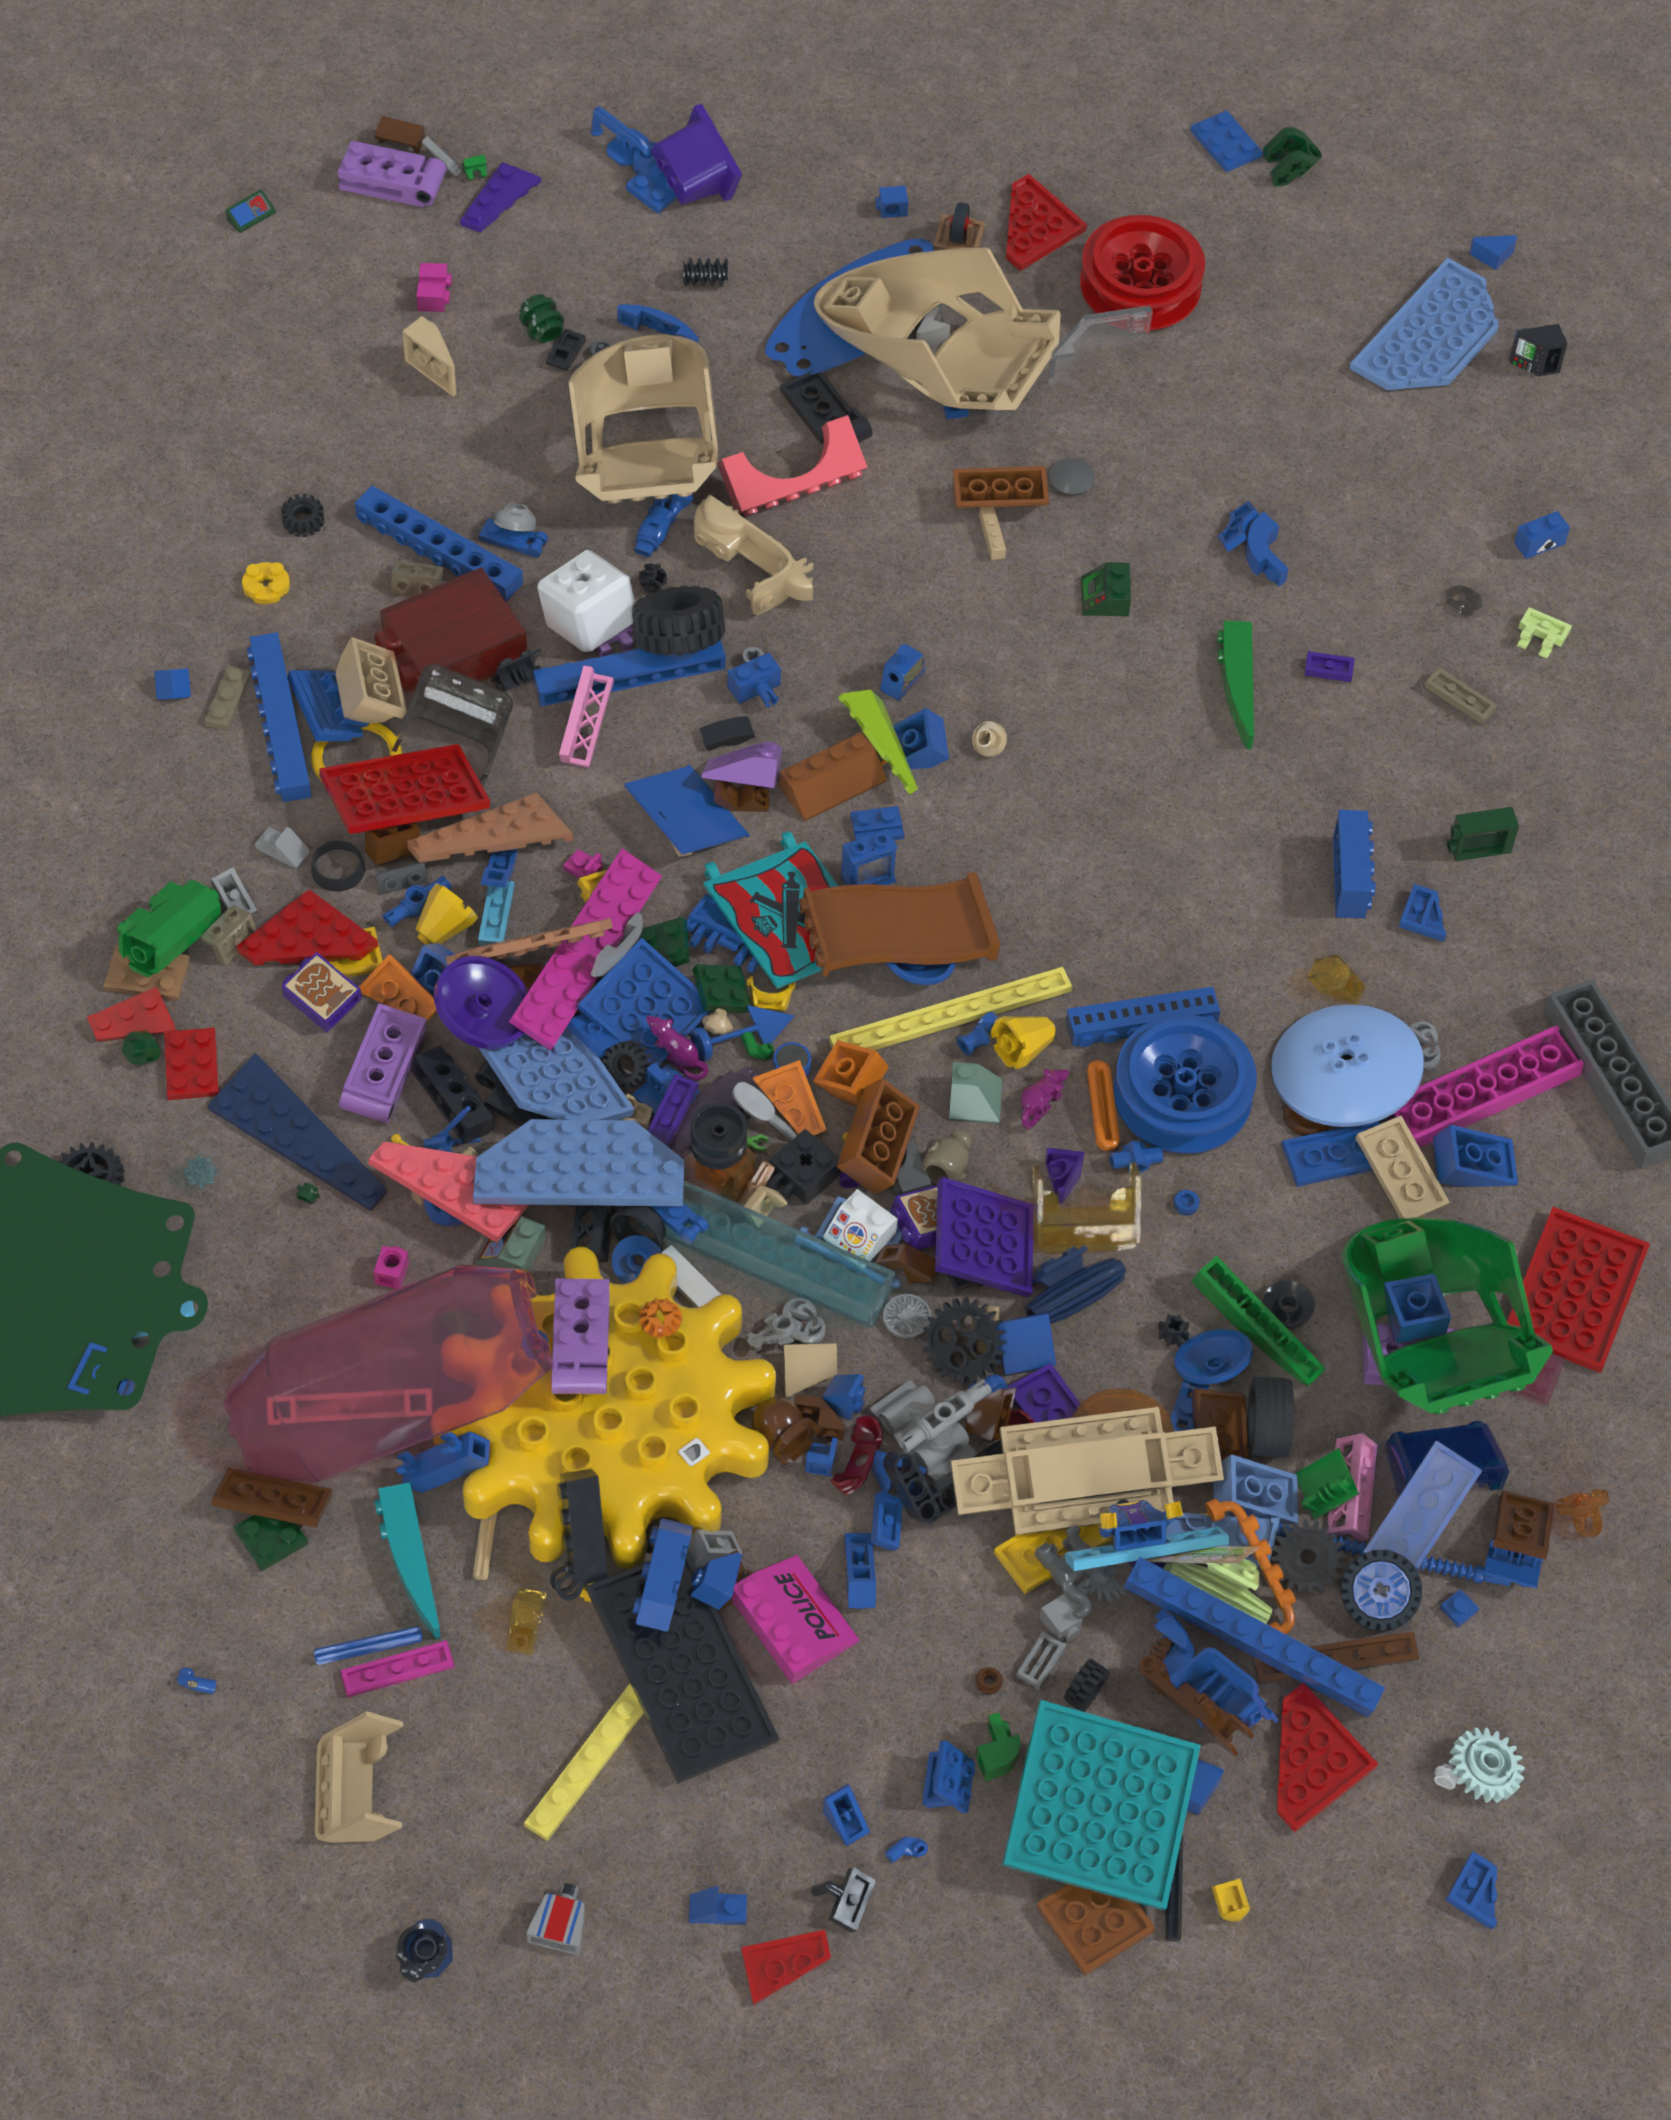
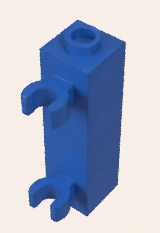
M471 1431L458 1437L454 1433L448 1432L441 1435V1439L446 1442L415 1456H412L409 1452L398 1454L397 1458L402 1460L404 1465L396 1467V1472L403 1475L402 1484L410 1482L411 1489L424 1493L487 1466L489 1462L490 1440Z

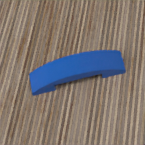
M624 304L617 307V322L638 330L642 324L663 334L682 336L698 343V337L691 328L668 313L640 305Z
M518 849L492 852L488 867L484 869L481 885L508 887L514 871Z

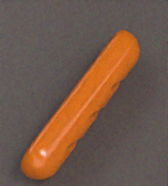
M1094 1060L1087 1067V1079L1095 1141L1101 1150L1112 1151L1120 1143L1112 1073L1108 1063L1103 1060Z

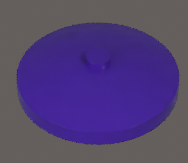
M467 956L457 959L443 970L435 984L434 1002L440 1019L456 1037L478 1048L501 1049L512 1045L524 1034L520 1029L509 1023V1020L528 993L523 982L512 970L493 959L480 956Z

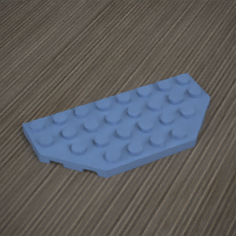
M1447 258L1350 364V370L1386 390L1450 385L1498 331L1499 324L1493 313L1494 307L1486 289L1487 283L1485 278Z
M565 1028L551 1051L525 1033L519 1040L505 1048H479L517 1106L521 1109L556 1120H581L586 1122L587 1120H620L633 1116V1106L599 1057L568 1028Z
M531 1119L476 1158L473 1202L474 1204L683 1206L684 1159L634 1120H587L586 1122L581 1120Z

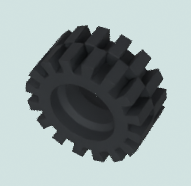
M296 494L295 499L289 497L288 502L285 501L281 508L282 522L285 530L288 529V533L291 535L295 532L296 537H299L300 534H303V537H307V533H310L311 536L315 535L314 530L319 532L324 525L322 503L320 504L318 498L315 500L313 495L307 498V494H303V497H299V494ZM300 512H308L311 514V516L306 519H298L294 517L297 513Z
M634 1040L618 1043L610 1047V1050L605 1053L608 1057L603 1058V1063H607L605 1067L615 1082L619 1084V1088H631L646 1081V1069L653 1064V1062H648L651 1054H645L644 1052L647 1048L645 1046L640 1048L641 1043L638 1041L633 1043ZM624 1055H629L634 1061L635 1070L631 1074L626 1073L621 1066V1058Z
M1090 1658L1069 1684L1070 1687L1066 1690L1064 1700L1079 1711L1085 1712L1092 1704V1701L1096 1699L1098 1693L1101 1692V1688L1105 1685L1110 1671Z

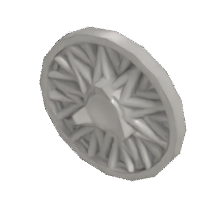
M912 1294L898 1295L893 1297L884 1308L883 1323L887 1330L896 1337L914 1339L926 1332L923 1330V1327L930 1326L927 1318L931 1317V1310L928 1304L918 1296Z

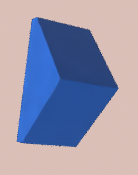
M1517 236L1473 237L1470 255L1496 270L1514 253Z
M849 1784L844 1785L824 1798L823 1813L846 1846L870 1832Z

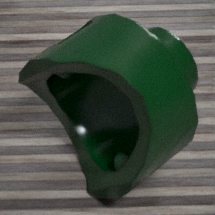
M147 1030L130 1032L125 1037L122 1045V1053L133 1065L154 1063L161 1054L160 1047Z

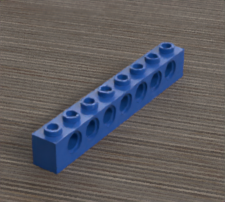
M371 486L355 502L356 517L360 522L370 524L379 533L391 536L400 545H407L416 554L428 557L437 566H443L451 570L455 576L465 578L474 587L488 591L496 599L500 598L507 602L523 585L522 570L374 486Z

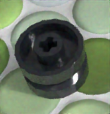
M720 1102L707 1104L697 1110L692 1118L690 1128V1148L694 1158L700 1164L710 1169L722 1170L739 1163L744 1157L747 1148L748 1124L745 1115L737 1107Z

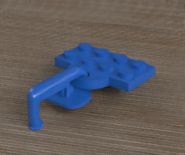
M596 107L593 110L591 134L593 136H600L603 133L602 123L617 135L607 145V155L619 165L633 166L637 175L626 183V190L659 214L677 199V196L673 189L668 186L667 178L663 171L658 168L657 161L651 152L654 144L657 142H649V139L638 130L629 129L602 107Z

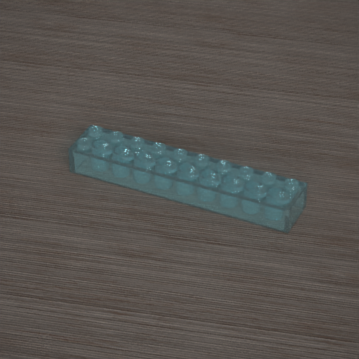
M684 1181L683 1203L698 1216L703 1217L707 1221L709 1228L703 1233L699 1232L696 1235V1239L691 1244H687L664 1224L666 1227L664 1238L870 1328H873L894 1289L896 1272ZM638 1220L639 1227L652 1232L643 1222ZM688 1223L687 1225H685V1227H688V1228L691 1226L690 1223Z

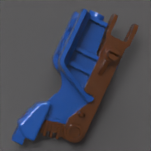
M1162 1609L1155 1616L1159 1620L1155 1624V1628L1163 1636L1161 1640L1156 1639L1159 1646L1155 1644L1152 1646L1156 1652L1150 1650V1655L1141 1659L1139 1669L1151 1687L1214 1736L1220 1746L1236 1757L1238 1752L1231 1744L1234 1731L1239 1730L1249 1739H1252L1254 1735L1249 1728L1253 1724L1258 1723L1262 1717L1266 1720L1271 1719L1275 1723L1278 1722V1719L1274 1712L1266 1706V1702L1258 1695L1259 1687L1255 1680L1218 1650L1206 1648L1194 1657L1195 1648L1181 1622L1174 1615H1170Z

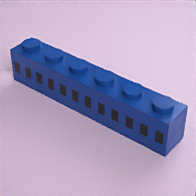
M1206 987L1067 1009L1065 1022L1072 1046L1088 1047L1093 1043H1113L1118 1039L1129 1038L1142 1025L1169 1015H1196L1218 1022L1220 1008L1214 988Z

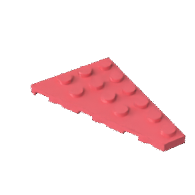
M383 1142L369 1158V1165L496 1243L529 1206L521 1204H474L476 1156Z

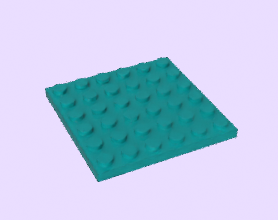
M1040 1700L1037 1705L1002 1866L1163 1911L1166 1910L1201 1745Z

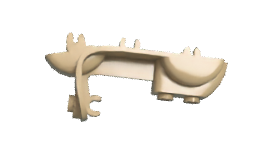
M711 495L702 500L694 516L696 542L701 546H705L716 557L722 558L725 561H730L736 554L740 553L772 576L760 583L755 582L752 591L746 590V596L750 600V609L754 615L758 616L778 606L788 597L802 601L813 600V578L806 577V574L813 570V563L805 566L807 558L798 561L793 559L782 543L777 542L772 536H769L740 516L738 510L733 511V506H726Z

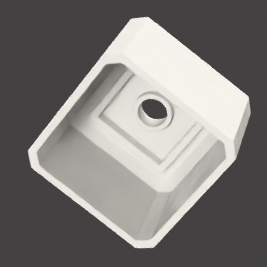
M584 551L538 582L537 588L546 625L583 652L593 651L633 624L632 609L635 601L629 576L593 551Z

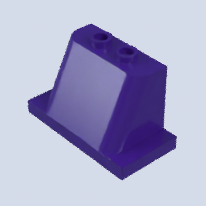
M702 104L694 106L687 126L655 143L651 151L657 161L658 168L663 171L667 178L668 186L673 189L681 205L718 193L724 202L733 198L742 173Z

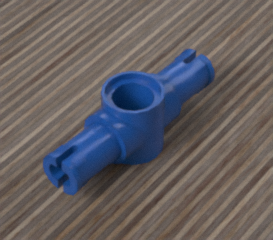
M442 875L428 886L416 885L409 887L406 890L405 898L399 901V905L382 914L384 921L392 928L404 918L420 917L430 890L435 884L438 883L440 886L443 885L450 890V882Z

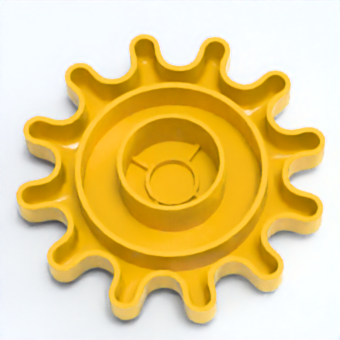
M586 1247L571 1249L564 1258V1279H604L600 1274L598 1260L594 1252ZM657 1253L650 1256L644 1263L639 1276L632 1282L626 1284H613L609 1282L607 1394H552L555 1293L543 1296L533 1294L520 1280L513 1276L497 1278L490 1289L491 1309L494 1317L504 1328L494 1337L487 1339L455 1333L446 1338L441 1348L442 1364L446 1375L454 1380L468 1384L475 1392L466 1401L439 1407L431 1417L432 1440L435 1446L446 1442L441 1439V1435L448 1432L454 1433L458 1437L471 1431L490 1440L488 1465L471 1473L462 1486L464 1508L467 1514L473 1518L486 1519L510 1504L526 1506L534 1513L528 1532L531 1554L541 1562L555 1561L564 1552L562 1536L565 1535V1526H562L559 1511L563 1509V1504L557 1493V1484L561 1483L560 1474L592 1468L599 1476L604 1535L610 1544L614 1563L623 1569H631L644 1562L646 1558L645 1530L656 1519L662 1517L675 1518L682 1524L693 1526L692 1534L697 1530L709 1532L720 1530L722 1522L721 1502L708 1487L707 1482L717 1473L722 1472L754 1478L759 1477L766 1471L769 1462V1444L767 1439L758 1431L738 1424L734 1417L742 1409L758 1406L759 1403L774 1397L776 1386V1371L773 1365L765 1359L733 1360L721 1351L726 1344L739 1335L742 1328V1306L738 1299L729 1294H721L698 1308H687L677 1303L682 1313V1322L679 1329L667 1337H653L647 1334L640 1326V1310H642L646 1302L649 1303L655 1298L659 1300L668 1298L670 1302L676 1303L673 1297L677 1288V1266L674 1260L666 1254ZM657 1310V1316L654 1318H658L663 1325L664 1316L666 1315ZM531 1330L544 1332L549 1340V1349L540 1358L528 1357L522 1350V1338ZM698 1438L710 1451V1454L693 1466H690L678 1451Z

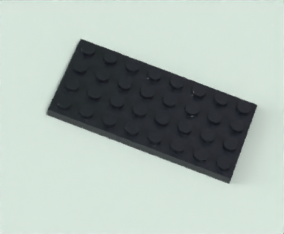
M688 1550L668 1632L636 1624L638 1614L633 1613L636 1597L642 1598L646 1579L641 1578L644 1563L587 1586L586 1591L678 1784L779 1741L776 1730L717 1609L690 1596L693 1587L691 1578L697 1568Z

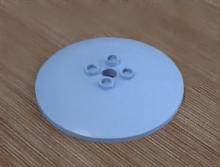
M1364 1005L1331 1006L1314 1011L1299 1019L1279 1039L1271 1062L1275 1088L1282 1100L1293 1111L1311 1121L1338 1127L1366 1125L1392 1115L1413 1097L1421 1083L1424 1070L1422 1048L1414 1032L1396 1016L1381 1009ZM1344 1055L1353 1056L1350 1060L1341 1059Z

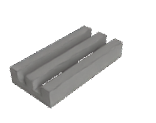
M428 136L422 141L427 150L435 158L443 161L447 170L454 176L462 172L454 161Z
M1042 1631L1015 1674V1678L1025 1681V1684L1032 1685L1034 1689L1039 1691L1065 1650L1066 1644ZM1043 1642H1049L1030 1674H1025ZM1054 1646L1058 1647L1038 1680L1034 1679Z

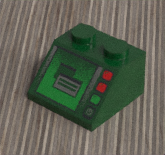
M1106 562L1081 576L1082 615L1129 617L1131 604L1130 563Z

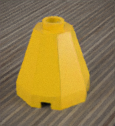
M436 883L430 890L415 930L419 934L417 938L424 945L441 944L471 926L478 916L469 906L464 909V901L443 885L440 886Z
M1003 1016L995 1020L991 1030L992 1039L996 1037L997 1044L993 1045L995 1052L1007 1067L1015 1066L1014 1069L1027 1066L1053 1041L1055 1036L1053 1022L1048 1017Z

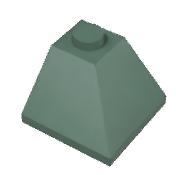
M953 1062L949 1120L1000 1124L1002 1079L979 1064Z

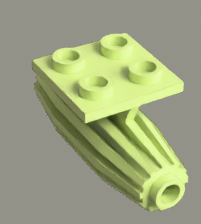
M1243 1559L1238 1564L1207 1563L1208 1568L1195 1563L1166 1562L1164 1570L1267 1624L1273 1609L1247 1590L1249 1588L1257 1590L1259 1586V1570L1256 1569L1257 1566L1253 1562Z

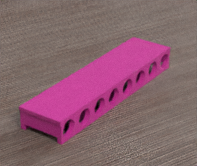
M1556 1025L1419 1086L1413 1097L1401 1109L1387 1118L1392 1120L1402 1116L1420 1148L1433 1142L1432 1137L1450 1124L1465 1128L1580 1076L1584 1062L1582 1059L1578 1060L1560 1035V1028Z

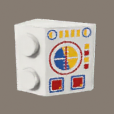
M857 1189L840 1206L823 1235V1239L864 1268L896 1235L897 1218Z

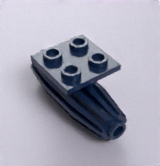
M1086 1245L1079 1249L1076 1246L1071 1247L1062 1253L1063 1256L1057 1260L1052 1258L1041 1265L1042 1268L1034 1272L1036 1276L1033 1279V1286L1042 1283L1048 1288L1025 1306L1026 1315L1031 1316L1047 1312L1050 1324L1067 1319L1099 1301L1124 1281V1274L1126 1273L1124 1264L1112 1257L1083 1267L1082 1255L1088 1248Z

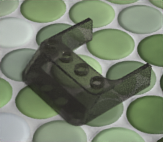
M429 664L425 666L418 680L392 751L397 752L409 721L413 718L423 719L477 741L486 747L488 757L479 779L483 786L490 773L511 714L513 700L509 694L440 665Z

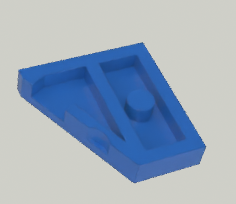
M1414 884L1399 927L1444 942L1447 933L1442 923L1443 915L1439 907L1438 892Z
M1474 1851L1471 1852L1445 1901L1490 1929H1493L1497 1924V1918H1495L1497 1866Z

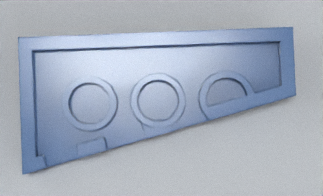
M1183 1513V1516L1176 1517L1166 1527V1535L1219 1526L1229 1535V1545L1223 1546L1250 1547L1246 1537L1239 1529L1236 1517H1230V1515H1225L1224 1519L1214 1523L1205 1514ZM1256 1517L1260 1529L1256 1530L1255 1533L1259 1541L1266 1539L1270 1548H1272L1280 1518L1262 1519ZM1252 1553L1245 1558L1253 1562L1257 1569H1261ZM1271 1554L1267 1555L1269 1561L1271 1558Z

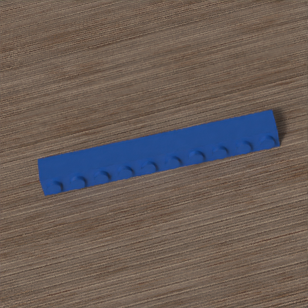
M1141 1557L1136 1561L1123 1588L1367 1718L1374 1712L1384 1692V1686Z

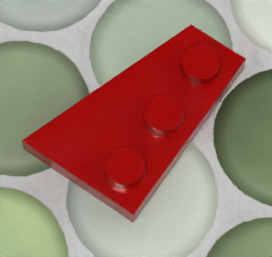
M157 987L86 1017L97 1042L125 1039L130 1032L147 1030L152 1036L166 1031H177Z
M825 1929L741 1947L752 2004L755 2005L831 1959Z

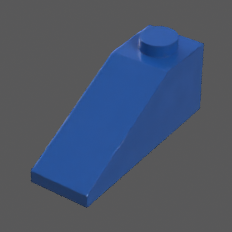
M845 1533L848 1608H876V1575L871 1533Z

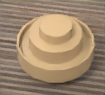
M985 721L979 724L972 738L974 749L978 754L986 757L999 755L1007 742L1005 729L1000 724L992 721Z

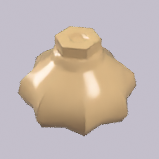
M720 1008L702 1019L704 1029L710 1031L714 1036L730 1033L733 1030V1026L730 1023V1019L726 1016L727 1012Z

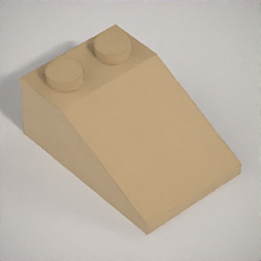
M421 316L403 330L405 361L450 395L455 396L456 382L453 360L436 324L432 321L429 322Z

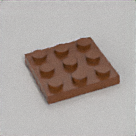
M1070 1884L1065 1885L1039 1901L1036 1906L1084 1976L1150 1936L1156 1929L1138 1903Z

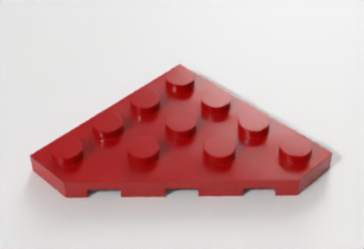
M1030 174L1012 183L1006 259L1021 272L1087 230V224Z
M308 889L236 947L237 952L252 964L265 965V962L279 961L280 964L300 963V960L312 957L316 952L328 962H335V958H350V961H361L379 945L375 937Z
M1304 1683L1283 1698L1281 1710L1276 1813L1296 1833L1378 1766L1375 1759Z

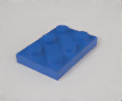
M1227 110L1191 125L1190 131L1225 172L1259 159L1263 155V151Z

